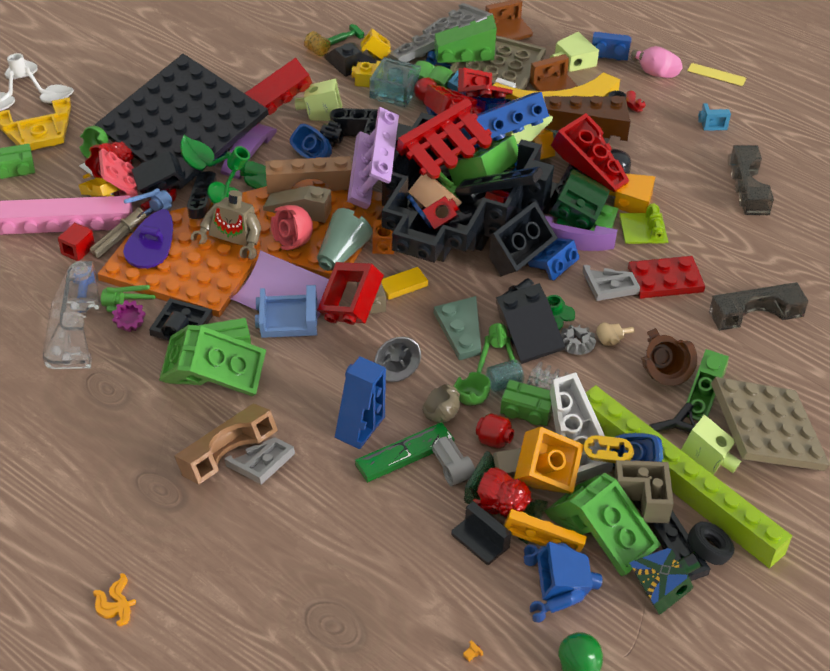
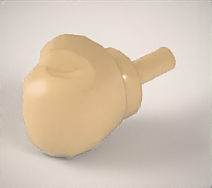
M608 323L600 324L596 330L600 342L606 346L617 345L624 338V334L634 332L633 327L621 328L620 324Z

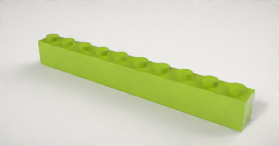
M595 385L585 392L605 436L616 437L622 434L644 433L658 436L662 440V462H669L672 492L709 522L721 528L733 541L769 569L786 554L792 538L790 533Z

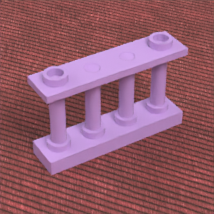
M379 107L376 127L373 132L368 135L360 131L356 136L347 202L367 209L371 204L374 184L378 180L388 184L391 182L399 115Z

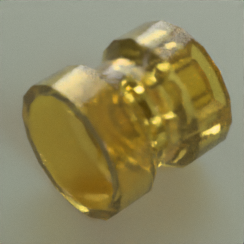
M315 31L308 33L304 40L305 48L313 51L320 57L327 54L331 46L328 39L321 37Z

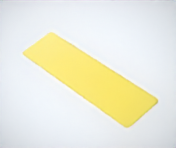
M691 63L687 70L743 86L747 79L746 77Z

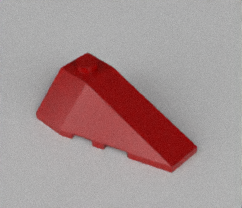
M586 113L560 129L550 146L566 162L612 192H616L626 185L629 179L620 162L613 157L610 144H606L602 136V129Z

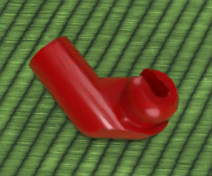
M632 90L626 93L627 107L634 112L643 111V108L646 106L645 101L641 102V99L635 100L636 93Z

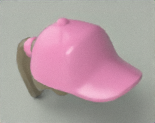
M653 46L644 51L634 49L631 52V59L636 62L639 60L642 69L649 75L673 78L682 70V62L679 57L662 47Z

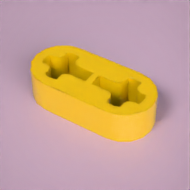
M594 435L588 437L584 443V451L587 457L594 461L616 463V460L630 461L634 455L631 443L623 438ZM595 442H598L601 448H607V450H598L597 454H593L592 449L589 447H593ZM621 445H624L628 453H624L623 457H619L618 453L611 451V449L618 450Z

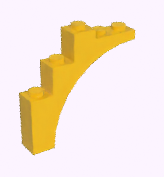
M603 72L594 80L581 86L559 91L541 92L543 98L544 96H608L612 91H619L620 79ZM496 82L493 86L512 89L513 94L506 95V98L503 99L492 97L491 102L500 106L540 91L512 88Z

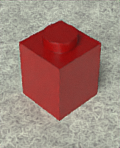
M75 222L58 237L61 254L78 262L90 252V247L95 244L93 231Z

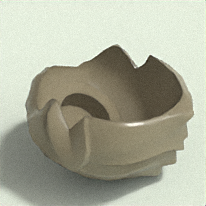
M448 384L432 390L422 409L426 418L436 423H443L453 419L460 409V393L458 390Z

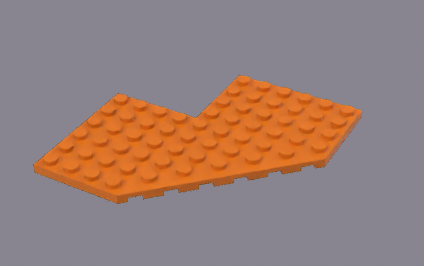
M317 179L302 180L291 188L295 189L311 185L330 189L326 183ZM267 186L242 192V202L253 205L254 212L261 224L258 243L254 245L257 251V256L254 259L248 258L250 251L247 252L246 258L240 256V249L244 246L210 236L209 231L206 232V243L199 244L201 240L200 234L195 241H192L191 234L194 231H200V224L203 218H189L187 207L172 210L169 213L173 222V237L169 254L164 262L148 269L130 265L125 260L123 254L124 246L132 235L130 232L98 272V280L119 287L149 285L150 289L135 292L155 295V298L167 302L171 298L212 309L213 316L220 318L232 301L231 298L239 291L254 269L260 250L329 279L333 270L327 271L321 268L317 256L333 213L339 208L350 209L355 212L353 215L357 218L361 216L365 218L373 230L374 220H381L382 209L384 208L382 206V193L372 190L371 204L367 209L347 202L349 190L331 191L332 210L326 222L312 221L313 231L309 241L296 249L284 250L280 247L283 246L280 241H275L271 231V217L275 216L276 213L263 210V206L270 195L267 194ZM364 245L345 262L354 263Z

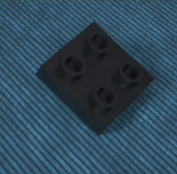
M170 298L150 327V336L169 341L170 336L188 325L199 326L208 324L213 316L212 309Z

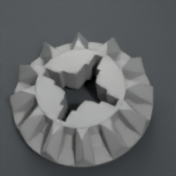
M579 324L578 327L570 325L568 329H562L561 337L566 352L583 355L594 349L596 344L595 333L590 332L589 327L583 329Z

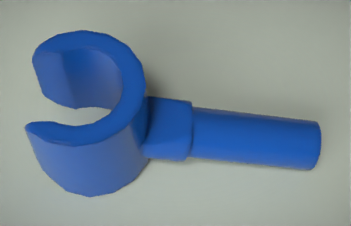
M434 51L428 52L426 62L433 65H441L448 69L451 68L452 65L449 63H437Z

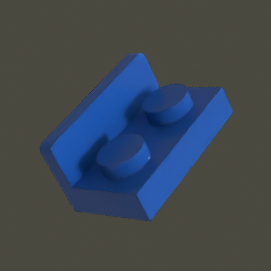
M557 238L528 262L529 267L541 270L546 269L549 280H555L579 260L575 241Z

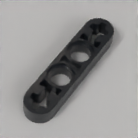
M204 171L197 175L187 203L189 218H204L209 211L212 201L208 197L207 190L211 183L217 181L215 172Z

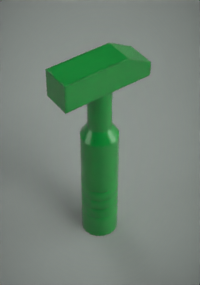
M350 24L349 32H343L322 40L321 44L325 48L346 40L352 35L362 39L364 38V32L357 25Z

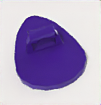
M161 209L151 214L129 237L124 246L123 254L125 260L130 265L148 269L158 266L167 258L173 237V222L168 210Z

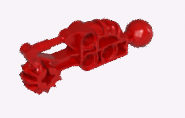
M421 78L414 86L416 98L438 115L466 98L472 103L471 114L482 112V109L477 106V99L467 97L444 86H438L432 78Z

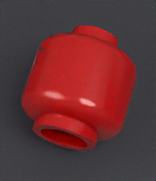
M490 413L479 419L476 426V435L482 444L501 449L507 443L510 444L512 442L514 429H512L509 419Z

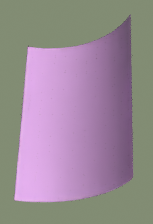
M260 250L250 277L231 299L256 310V297H260V288H265L266 296L306 295V285H316L318 308L329 279ZM317 311V319H318V317H319L320 314H321V313L318 312V311Z

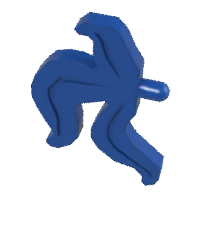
M409 194L407 198L429 228H431L432 225L426 215Z

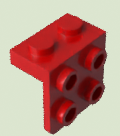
M459 68L458 92L466 94L467 97L476 98L480 96V100H492V97L503 99L506 98V95L513 94L512 89L492 86V73Z

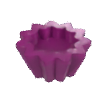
M125 300L123 305L117 304V310L112 311L114 315L112 321L117 324L119 329L128 332L136 331L137 328L141 327L146 315L142 311L143 305H137L135 300L131 303Z

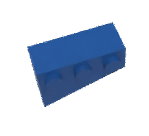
M360 356L354 364L348 366L345 373V384L334 437L357 449H361L385 418L386 367Z

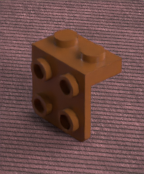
M508 0L486 5L485 11L492 13L497 27L496 36L512 40H524L533 36V31L521 18V0Z
M563 54L531 63L529 82L536 91H559L577 87L576 83L567 75L568 56Z

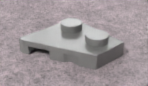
M583 265L582 272L596 301L639 294L640 286L632 272L615 271L604 268V271L601 272L590 270V265Z
M274 437L260 445L247 448V454L235 459L230 455L224 460L226 466L262 485L295 454L294 446Z

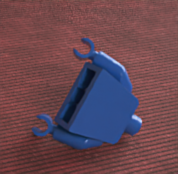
M548 542L547 545L541 546L540 549L529 544L524 549L525 565L534 566L538 563L542 600L547 601L546 604L540 601L531 603L530 612L541 611L532 616V620L536 623L542 622L545 619L546 612L551 611V613L573 606L583 601L591 589L598 590L602 585V575L591 572L589 558L585 554L573 550L565 543Z

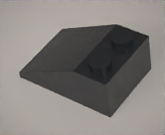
M540 283L496 297L499 316L503 325L507 328V334L521 364L565 350L563 339Z

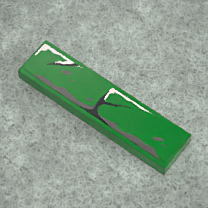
M441 422L356 459L355 466L368 483L433 454L432 446L438 439L445 436L452 438L453 441L455 439Z

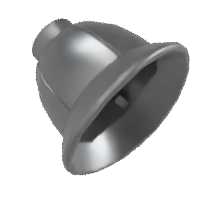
M409 337L391 338L378 349L374 363L386 367L387 382H399L411 376L418 368L421 361V349Z

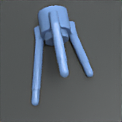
M156 188L152 192L125 199L124 203L151 197L149 201L150 208L142 213L149 215L153 211L169 210L172 207V198L167 191H160Z

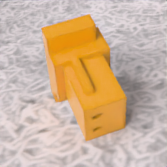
M472 640L469 642L470 647L463 653V657L469 662L475 656H483L480 646Z

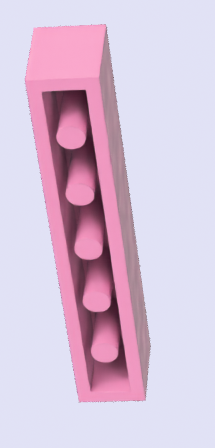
M131 196L0 201V235L65 232L74 222L86 226L92 231L112 230L120 223V219H125L133 212L132 202L124 203V200L131 198Z

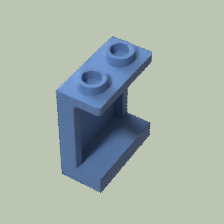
M306 285V295L266 296L265 288H260V297H256V310L259 311V314L255 315L256 329L260 328L261 338L317 335L316 285Z

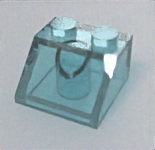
M384 57L370 77V98L407 107L414 95V86L418 81L421 66Z

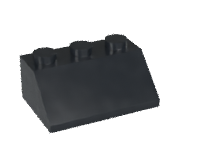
M533 201L491 234L489 258L500 276L518 271L557 239L556 234L536 201Z

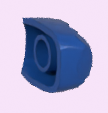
M300 124L290 137L291 146L306 159L326 158L332 154V146L328 139L308 124Z
M629 433L616 436V438L627 439L631 443L634 455L630 461L662 462L663 446L662 440L658 436L644 433ZM621 445L618 450L611 449L616 451L619 457H623L624 453H628L624 445Z

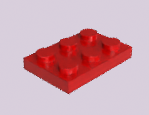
M693 256L631 261L628 263V271L633 273L640 286L639 299L703 293L705 290L704 281Z

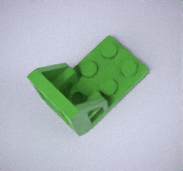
M188 325L170 336L159 381L169 384L202 385L210 381L254 396L257 393L266 349L203 326Z
M606 473L578 483L574 487L572 494L566 493L545 510L550 520L569 530H574L582 535L591 532L620 576L627 575L633 570L630 562L650 555L661 545L618 481Z

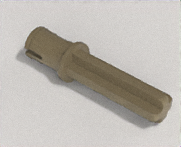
M137 207L125 219H120V223L91 246V253L96 258L102 256L129 232L133 233V229L145 220L147 215L144 213L137 218L143 212L141 208Z

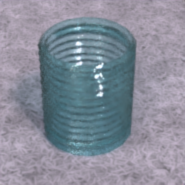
M516 359L490 366L486 369V376L491 381L490 388L494 392L506 389L509 379L520 383L524 382L522 366Z

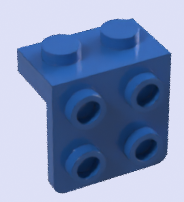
M594 32L592 44L599 50L598 58L628 60L631 37L628 35Z

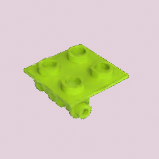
M655 203L649 204L646 213H619L625 244L668 243L662 213H659L658 205Z

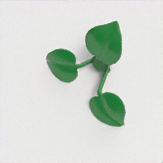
M186 135L182 137L180 144L182 157L188 165L195 169L203 170L206 165L212 167L227 159V166L232 172L226 184L216 181L211 183L207 190L208 197L214 204L228 197L229 191H239L236 188L229 187L238 170H240V175L244 176V181L248 186L254 189L267 186L266 166L248 161L250 153L246 148L237 146L232 153L228 151L226 155L213 161L214 153L210 147L200 141L190 139Z

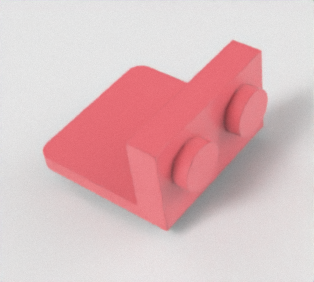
M101 149L99 151L101 176L109 183L121 189L113 192L114 196H138L137 185L132 172L134 167L130 163L119 159L113 152Z

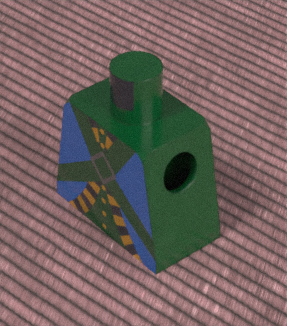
M666 548L630 562L635 575L659 615L693 589L687 574L701 567L693 553L678 560L671 548Z

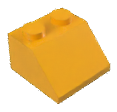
M543 427L526 431L514 479H518L521 482L524 481L526 485L535 489L572 494L584 444Z

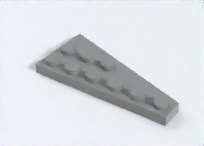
M461 3L457 11L451 10L448 12V17L440 18L425 28L423 35H415L412 37L411 43L402 44L389 53L390 59L399 65H406L410 60L423 57L427 52L434 50L436 33L457 26L461 28L470 25L472 21L476 20V22L488 19L487 16L493 14Z

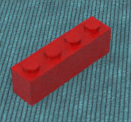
M295 57L245 92V94L266 107L269 115L276 112L278 107L289 103L295 95L306 91L312 84V80L308 72Z

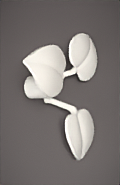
M20 53L12 54L7 57L9 67L5 72L6 78L9 79V91L7 93L0 92V111L9 108L15 102V98L11 96L13 93V79L29 76L39 92L42 93L40 100L45 103H52L53 100L67 98L74 92V89L64 85H51L46 90L42 89L33 76L38 70L37 65L25 60Z

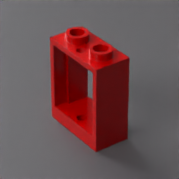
M336 262L317 311L324 316L327 322L333 324L337 322H345L350 325L355 323L365 324L384 275L372 263ZM360 282L351 306H339L347 283Z

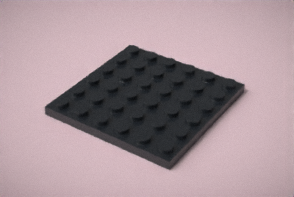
M183 53L99 120L95 126L102 128L106 132L108 139L112 142H124L131 149L133 157L141 163L147 162L161 153L170 151L179 160L185 181L175 185V187L181 190L203 171L191 167L183 159L180 144L184 135L210 147L214 153L213 161H215L269 115L266 107Z

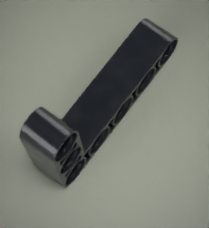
M337 108L330 112V120L341 124L340 128L344 129V136H357L360 131L370 135L376 127L378 109Z

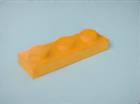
M511 509L504 523V527L512 532L511 535L541 546L547 545L548 542L565 543L573 550L581 552L587 536L579 534L574 530L562 528L549 521L540 520L529 516L525 512Z

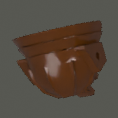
M656 328L648 331L647 334L650 338L647 341L649 345L646 350V356L642 357L641 360L649 376L666 386H676L686 382L693 375L697 366V352L694 344L690 341H677L671 336L660 335Z

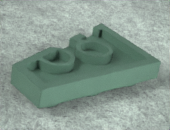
M476 296L435 306L434 315L458 360L481 355Z

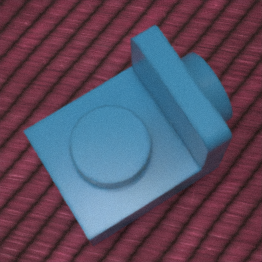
M703 103L702 111L698 113V121L702 123L704 131L728 130L731 113L729 109L710 110L708 104Z

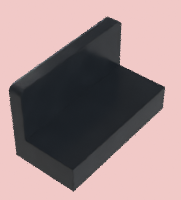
M474 501L466 506L465 520L451 530V535L486 565H490L510 548L512 532Z

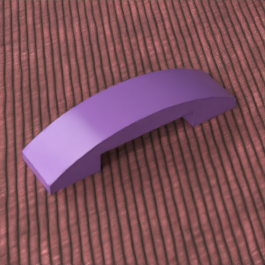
M257 124L239 139L229 152L232 153L235 147L242 146L249 151L251 158L263 142L268 143L272 139L277 129ZM225 159L221 168V174L230 176L232 170L228 168L227 159ZM240 170L236 171L233 178L240 179L242 177Z
M545 216L557 238L574 240L577 250L602 251L614 249L617 229L596 226L595 231L552 223L553 217Z

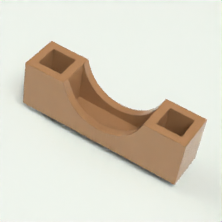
M351 156L265 161L267 194L290 190L296 183L306 179L323 181L329 186L331 191L349 190L352 170Z
M253 403L174 455L182 476L197 484H201L219 471L218 462L227 452L242 445L259 444L277 432L278 429L271 411Z

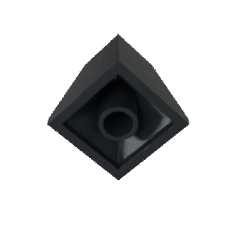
M352 42L337 47L324 55V59L345 77L352 75V67H357L358 62L374 64L377 62L366 51H362L358 44Z

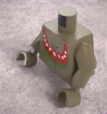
M237 190L229 191L228 197L215 203L206 213L200 224V231H194L191 234V240L195 241L200 234L201 240L199 244H204L207 241L206 232L209 231L210 236L244 246L240 249V256L246 258L247 252L250 251L248 258L254 259L257 256L254 245L258 243L261 224L254 212L253 205L242 202V192Z

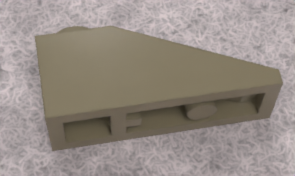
M310 185L270 193L263 206V210L276 213L277 211L274 210L280 206L296 205L305 209L312 221L325 223L332 210L331 189Z

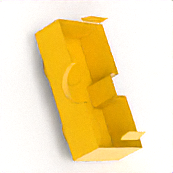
M90 173L83 175V179L91 177ZM95 178L79 184L81 195H90V197L114 196L113 192L121 190L103 178Z

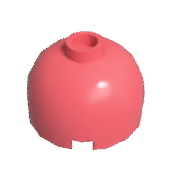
M296 205L280 206L274 210L277 212L275 216L271 217V231L275 241H280L283 245L280 247L284 250H292L305 245L311 238L313 231V222L308 212Z

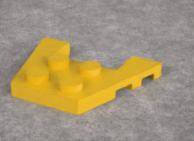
M70 97L52 101L54 114L13 122L9 110L0 111V129L16 145L30 143L31 151L62 144L65 142L70 115Z

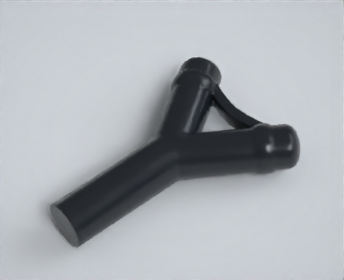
M686 403L673 419L652 423L649 426L656 432L676 428L691 433L696 425L692 418L694 407L691 403ZM688 415H689V419H690L691 424L684 422V419H685Z

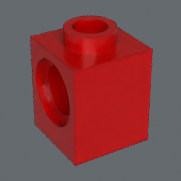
M446 196L422 210L436 231L442 225H446L459 217L456 213L459 208L453 198L448 200ZM442 206L447 207L449 210L445 218L437 216V210Z

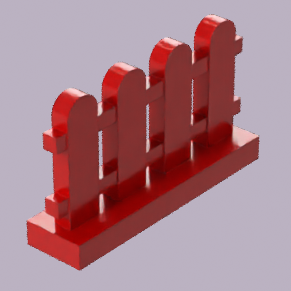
M466 98L399 137L396 150L401 156L406 153V157L409 160L413 158L421 167L420 173L422 176L426 174L431 179H437L441 173L440 165L444 164L447 168L453 169L458 163L457 155L461 154L467 159L474 156V145L478 144L481 148H489L492 142V132L489 129L485 130L477 121L478 116L475 113H470L472 103ZM464 128L472 139L468 140L460 130ZM448 138L455 149L451 150L443 140ZM430 148L438 159L434 161L426 150Z

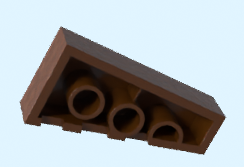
M544 96L548 114L552 116V121L545 129L559 131L587 113L602 129L603 138L610 139L611 135L620 137L621 141H628L631 121L625 96Z

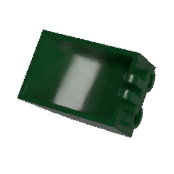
M572 169L549 214L558 218L556 224L590 230L599 217L610 189Z

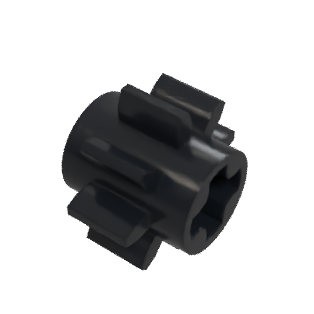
M329 120L328 124L322 125L320 133L328 139L332 147H335L336 143L340 144L342 142L344 129L340 128L341 124Z

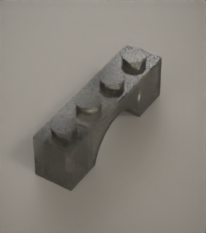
M733 145L732 154L728 155V165L732 168L731 176L732 179H735V191L739 193V206L743 208L744 215H770L774 201L770 185L760 183L752 177L758 174L762 160L758 145Z
M798 282L714 295L709 313L718 330L721 331L741 327L743 316L753 311H766L778 316L782 320L804 317L808 299Z

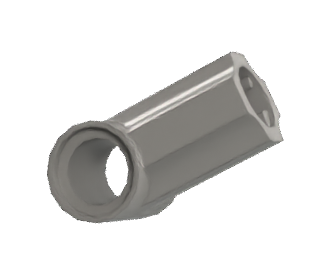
M442 437L432 446V451L442 465L445 479L450 486L476 476L473 462L468 456L464 457L452 438Z

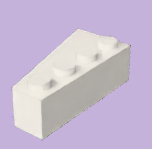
M577 373L553 379L550 397L556 433L581 444H584L588 437L594 435L605 436ZM595 442L593 447H589L592 449L593 454H597L598 450H607V448H601L598 442ZM583 447L575 483L593 478L602 473L611 472L614 465L609 462L589 459Z

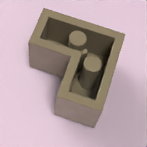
M616 460L613 478L618 481L631 501H640L641 514L644 521L649 523H669L674 504L669 462Z

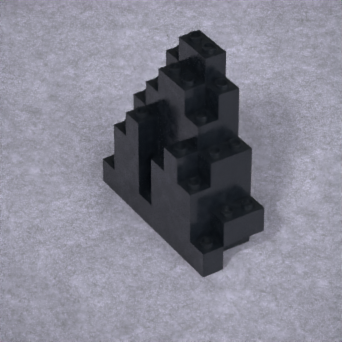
M421 112L412 127L398 123L391 182L388 184L382 181V206H384L382 209V228L394 231L392 233V251L433 263L436 260L444 262L452 248L464 252L467 250L475 251V249L482 251L494 231L533 201L537 202L544 214H549L554 205L556 187L558 183L552 182L554 165L540 162L542 144L521 139L518 145L516 170L541 167L543 174L535 184L501 189L510 194L505 204L485 197L476 202L461 203L458 206V211L466 212L470 210L472 214L468 225L451 222L450 226L442 225L441 229L437 231L433 227L429 228L407 198L410 194L408 191L422 175L420 173L421 167L413 158L409 160L406 157V153L401 156L396 148L399 137L435 116ZM430 148L426 150L434 161L438 159ZM448 176L447 178L453 182L451 176Z

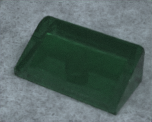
M489 451L484 453L465 486L464 501L466 504L473 502V499L481 500L477 493L478 485L483 474L490 468H495L494 458Z

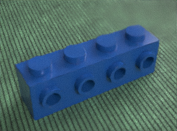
M534 92L476 114L479 124L485 130L489 129L492 132L491 138L494 141L506 137L505 133L507 132L517 133L525 130L524 126L531 124V126L544 122V118L549 117L542 92ZM462 128L463 135L468 140L472 139L470 134ZM478 144L474 145V148L480 147Z

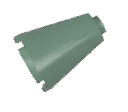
M339 208L332 215L317 256L319 266L324 270H333L336 262H345L368 242L373 234L372 227L362 216L357 218L353 215L355 212L350 209Z

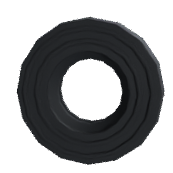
M700 521L691 528L688 534V541L693 551L711 564L723 565L734 554L735 548L732 540L715 524ZM706 539L711 541L716 547L711 545Z

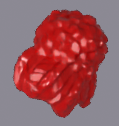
M124 142L93 145L89 149L91 155L85 160V165L92 171L93 177L102 178L99 151L101 149L113 152L119 159L131 165L133 154Z
M497 467L490 468L483 474L477 490L481 500L473 499L477 505L492 515L500 513L505 518L508 517L511 509L523 512L528 504L532 502L531 491H529L526 483L511 478L508 473Z

